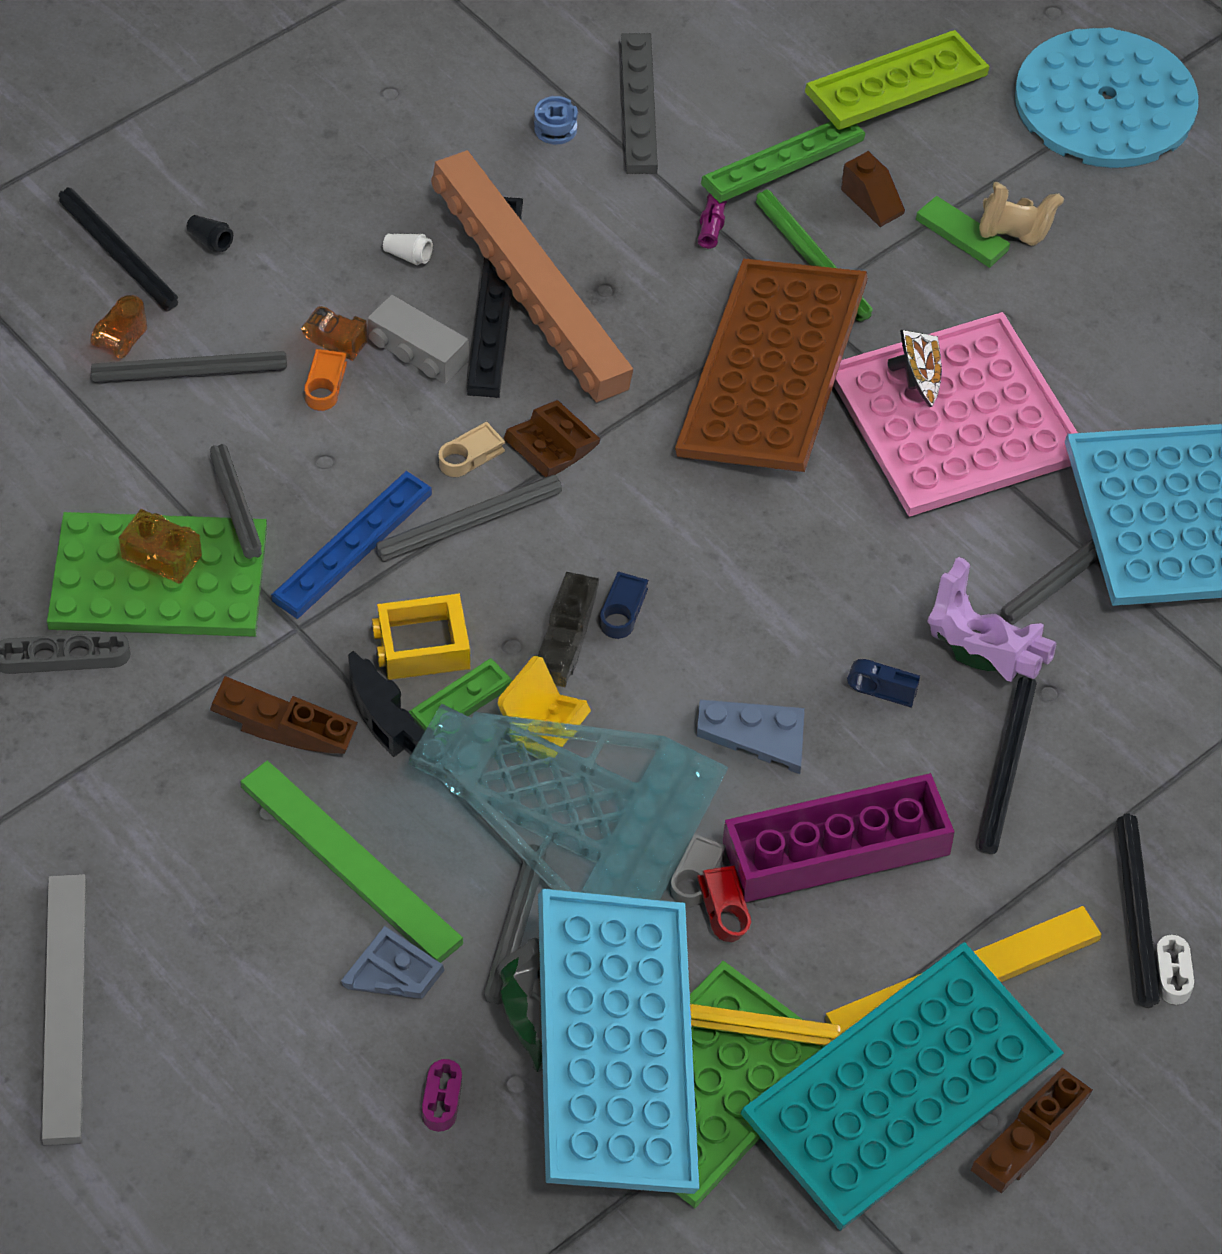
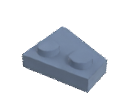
M384 926L341 982L345 988L350 990L423 999L445 969L443 964Z

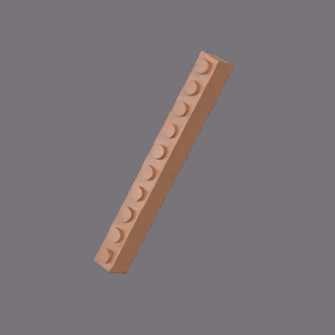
M466 150L435 161L434 173L431 178L433 189L437 194H441L448 204L450 212L456 215L463 224L467 235L473 237L479 245L482 255L488 258L496 268L499 278L505 280L511 288L515 299L521 302L529 312L532 322L536 325L538 324L549 345L555 347L561 355L564 365L569 370H572L579 379L582 389L588 392L596 403L629 390L633 367L470 152Z

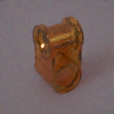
M126 295L117 300L107 315L94 327L91 334V344L98 348L103 346L113 351L116 357L124 358L147 330V319L142 299L134 295Z

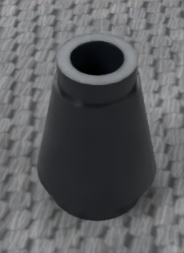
M198 215L191 216L187 222V231L212 252L226 251L232 244L233 231L225 222Z

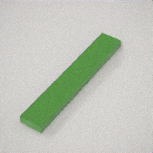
M830 121L703 175L701 185L721 203L864 141L865 132L857 124L838 130Z

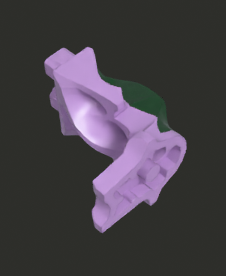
M956 558L949 573H944L941 576L935 606L928 618L931 635L950 644L956 660L965 665L985 671H998L1006 681L1010 682L1018 674L1034 679L1039 674L1042 663L1049 664L1053 660L1056 642L1042 637L1044 627L1042 623L1030 624L1020 629L1009 624L997 614L979 615L975 613L968 600L969 595L966 594L970 564L963 558Z

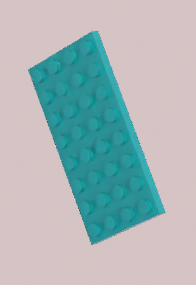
M963 942L746 1105L740 1114L841 1231L1061 1059L1064 1052L971 948Z

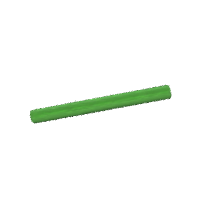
M766 189L757 194L756 203L809 265L837 268L770 190ZM863 297L856 315V319L860 322L869 319L873 311L872 307Z

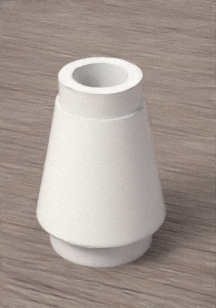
M388 233L383 241V250L410 263L419 265L421 263L426 264L430 260L433 243L424 234Z

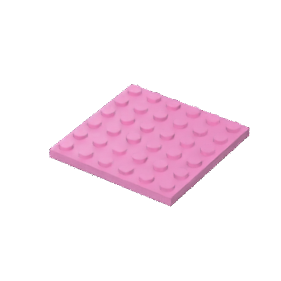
M1003 312L928 334L938 336L942 364L940 389L932 407L927 405L917 389H908L905 368L891 371L888 367V359L904 354L902 342L841 360L834 381V387L909 517L1071 466L1065 446V439L1067 434L1078 432Z

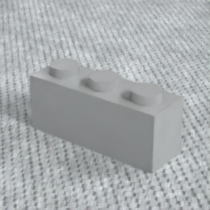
M394 295L387 298L368 317L369 340L376 346L385 348L395 354L401 361L419 368L428 377L436 378L444 384L469 361L468 338Z

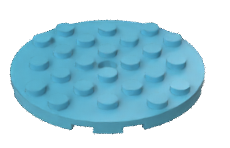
M1110 27L1075 29L1057 35L1036 47L1026 57L1019 70L1015 87V102L1019 116L1030 133L1035 132L1044 140L1043 145L1062 156L1068 153L1082 158V163L1088 165L1123 168L1156 161L1161 154L1170 149L1174 151L1187 139L1188 133L1196 120L1198 91L1194 79L1186 66L1173 53L1160 44L1140 35ZM1103 92H1106V95L1111 96L1112 99H1105L1102 96Z

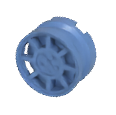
M550 96L539 101L534 110V131L536 136L545 143L555 145L564 144L572 140L577 133V107L571 104V100L561 96ZM547 135H552V136H554V139L548 138V137H546V136H547ZM560 135L566 136V137H564V138L557 139V136H560Z

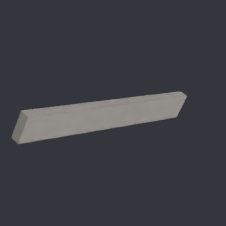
M85 874L49 876L42 1110L43 1145L82 1143L87 889Z

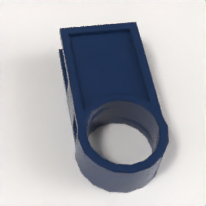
M617 572L600 615V627L606 636L620 639L631 634L646 597L649 580ZM613 614H621L626 616L629 622L625 625L614 626L605 619Z
M868 659L854 661L847 677L850 687L860 693L910 708L913 706L920 681V675Z

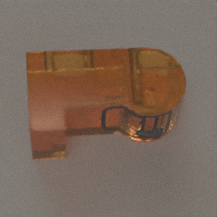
M323 306L315 308L302 325V332L309 341L329 351L347 353L346 358L351 361L356 358L367 343L366 320L357 316L350 320L341 315H336L332 310Z

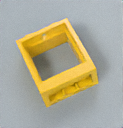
M460 593L377 604L378 618L372 619L374 639L381 638L382 646H377L379 667L386 666L388 679L470 669V646ZM447 620L452 644L394 652L390 627Z

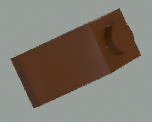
M869 151L844 164L841 190L879 227L905 213L904 206L889 170Z

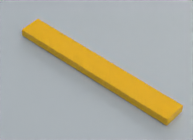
M1081 906L973 952L997 979L1003 982L1098 942L1102 934L1085 907ZM921 974L826 1013V1023L839 1025L841 1035Z

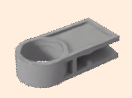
M696 834L693 835L675 873L672 875L670 892L675 902L685 903L686 907H692L704 900L701 890L695 894H684L677 889L676 884L685 879L698 882L697 876L703 875V870L719 868L725 856V853H723L726 848L725 845Z

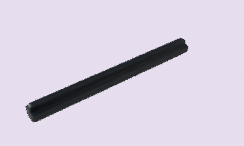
M67 187L64 191L59 192V202L164 310L170 311L178 305V296L72 188Z
M1026 676L1018 679L980 838V851L988 852L989 854H995L998 851L1037 685L1035 679L1027 678Z
M1126 813L1118 817L1116 822L1137 998L1140 1005L1151 1008L1153 1005L1159 1004L1160 993L1139 824L1136 816Z

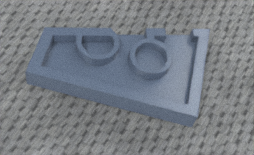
M700 700L697 737L735 751L744 749L757 754L760 760L768 763L774 760L789 766L788 770L800 774L805 708Z

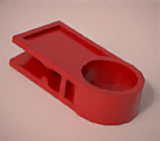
M735 866L703 870V875H698L697 878L711 928L719 939L725 942L737 941L749 930L751 917ZM721 912H730L738 918L741 925L740 932H732L723 925Z

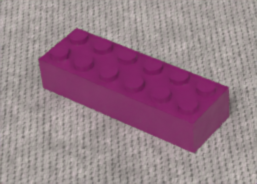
M929 773L726 819L723 845L726 846L725 851L730 865L735 866L745 902H750L948 856L951 853L955 831L932 774Z

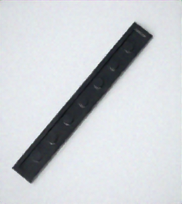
M504 197L521 220L523 198ZM485 257L467 396L500 398L513 292L505 280L499 278L496 268Z

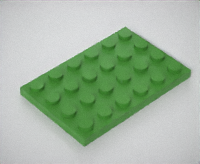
M63 512L47 618L48 629L256 637L267 519L252 518L262 545V554L258 558L248 559L243 554L231 518Z
M722 961L690 994V1004L802 1019L725 961ZM691 1027L699 1190L695 1194H675L693 1208H696L760 1139V1136L740 1114L742 1109L825 1046Z

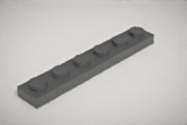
M621 33L626 174H657L658 160L651 33Z

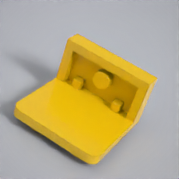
M533 656L498 698V707L519 750L549 759L555 757L591 712L586 700L559 694L543 658Z

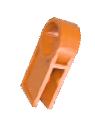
M316 349L305 384V401L310 408L317 411H325L335 406L347 366V361H345L347 353ZM319 388H325L332 392L324 398H317L310 394Z

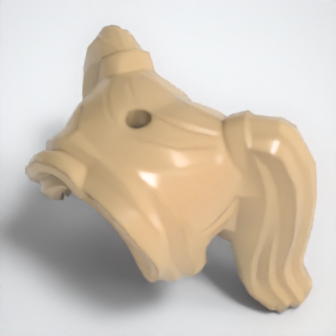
M994 182V193L983 200L984 213L980 221V235L988 238L997 234H1007L1012 237H1018L1023 243L1034 246L1044 240L1053 223L1056 210L1063 204L1064 198L1059 193L1050 194L1043 199L1037 208L1033 206V201L1028 198H1021L1015 204L1007 201L1008 189L999 182Z

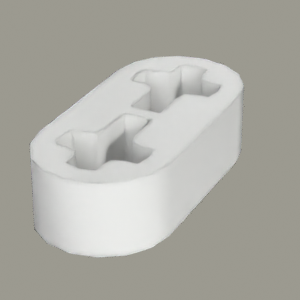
M1164 936L1158 942L1155 950L1159 993L1162 999L1170 1004H1183L1190 998L1194 987L1190 948L1188 943L1180 936ZM1167 949H1173L1174 954L1178 955L1176 963L1171 962V955L1166 952ZM1173 976H1177V984L1182 987L1180 991L1175 990L1174 985L1170 984Z

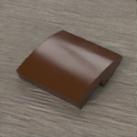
M558 400L534 409L530 420L506 429L504 440L544 477L556 475L587 455L600 443V438Z

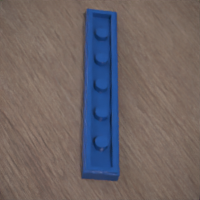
M405 471L271 594L272 602L296 619L300 618L376 547L377 542L384 540L432 495V487L408 471Z

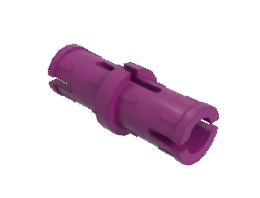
M710 193L707 196L706 208L700 216L701 230L698 236L699 245L707 249L714 248L718 244L719 231L725 223L723 213L727 200L719 203Z

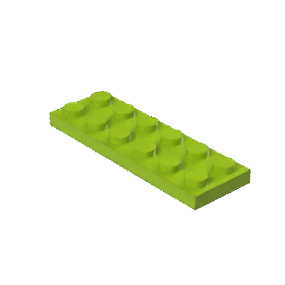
M952 30L806 83L805 93L836 128L841 130L987 76L990 66L956 30Z

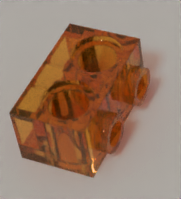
M143 509L138 511L119 536L123 559L178 584L183 582L202 556L200 535L186 526L181 527L168 521L160 514H152Z

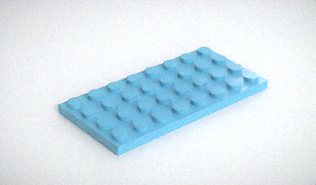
M542 889L538 894L546 1183L695 1194L699 1190L685 903Z

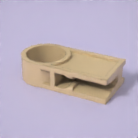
M485 422L458 438L445 443L439 450V468L447 476H463L504 453L505 449L502 445L505 444V441L488 422ZM451 454L463 455L466 460L460 464H451L446 462L444 458Z

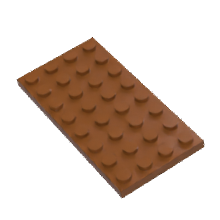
M743 258L675 447L677 457L805 472L868 281L867 271Z

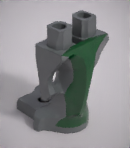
M532 938L524 946L506 956L499 963L497 971L503 981L501 999L509 1023L521 1044L529 1052L533 1060V1068L539 1072L543 1070L539 939Z

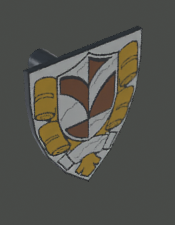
M900 330L904 354L888 359V367L891 371L905 368L908 389H917L927 405L932 407L939 393L942 373L938 336Z

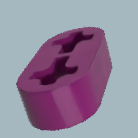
M438 1060L430 1066L422 1104L423 1122L430 1130L436 1132L450 1129L457 1118L462 1089V1070L459 1064L453 1060ZM443 1073L450 1074L446 1089H440V1078H442ZM438 1101H444L445 1112L442 1113L441 1118L434 1117Z

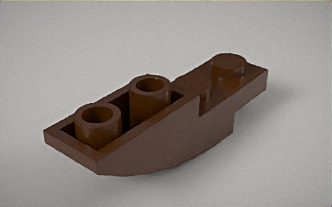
M224 676L210 708V711L242 723L241 731L286 746L324 753L345 754L358 724L354 720L295 696H292L290 702L227 676Z
M1061 1068L1021 1108L1017 1119L974 1161L970 1171L1002 1194L1015 1179L1019 1181L1039 1160L1080 1110L1093 1089L1064 1068Z

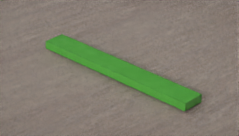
M268 760L241 780V788L411 944L440 963L463 945V937Z

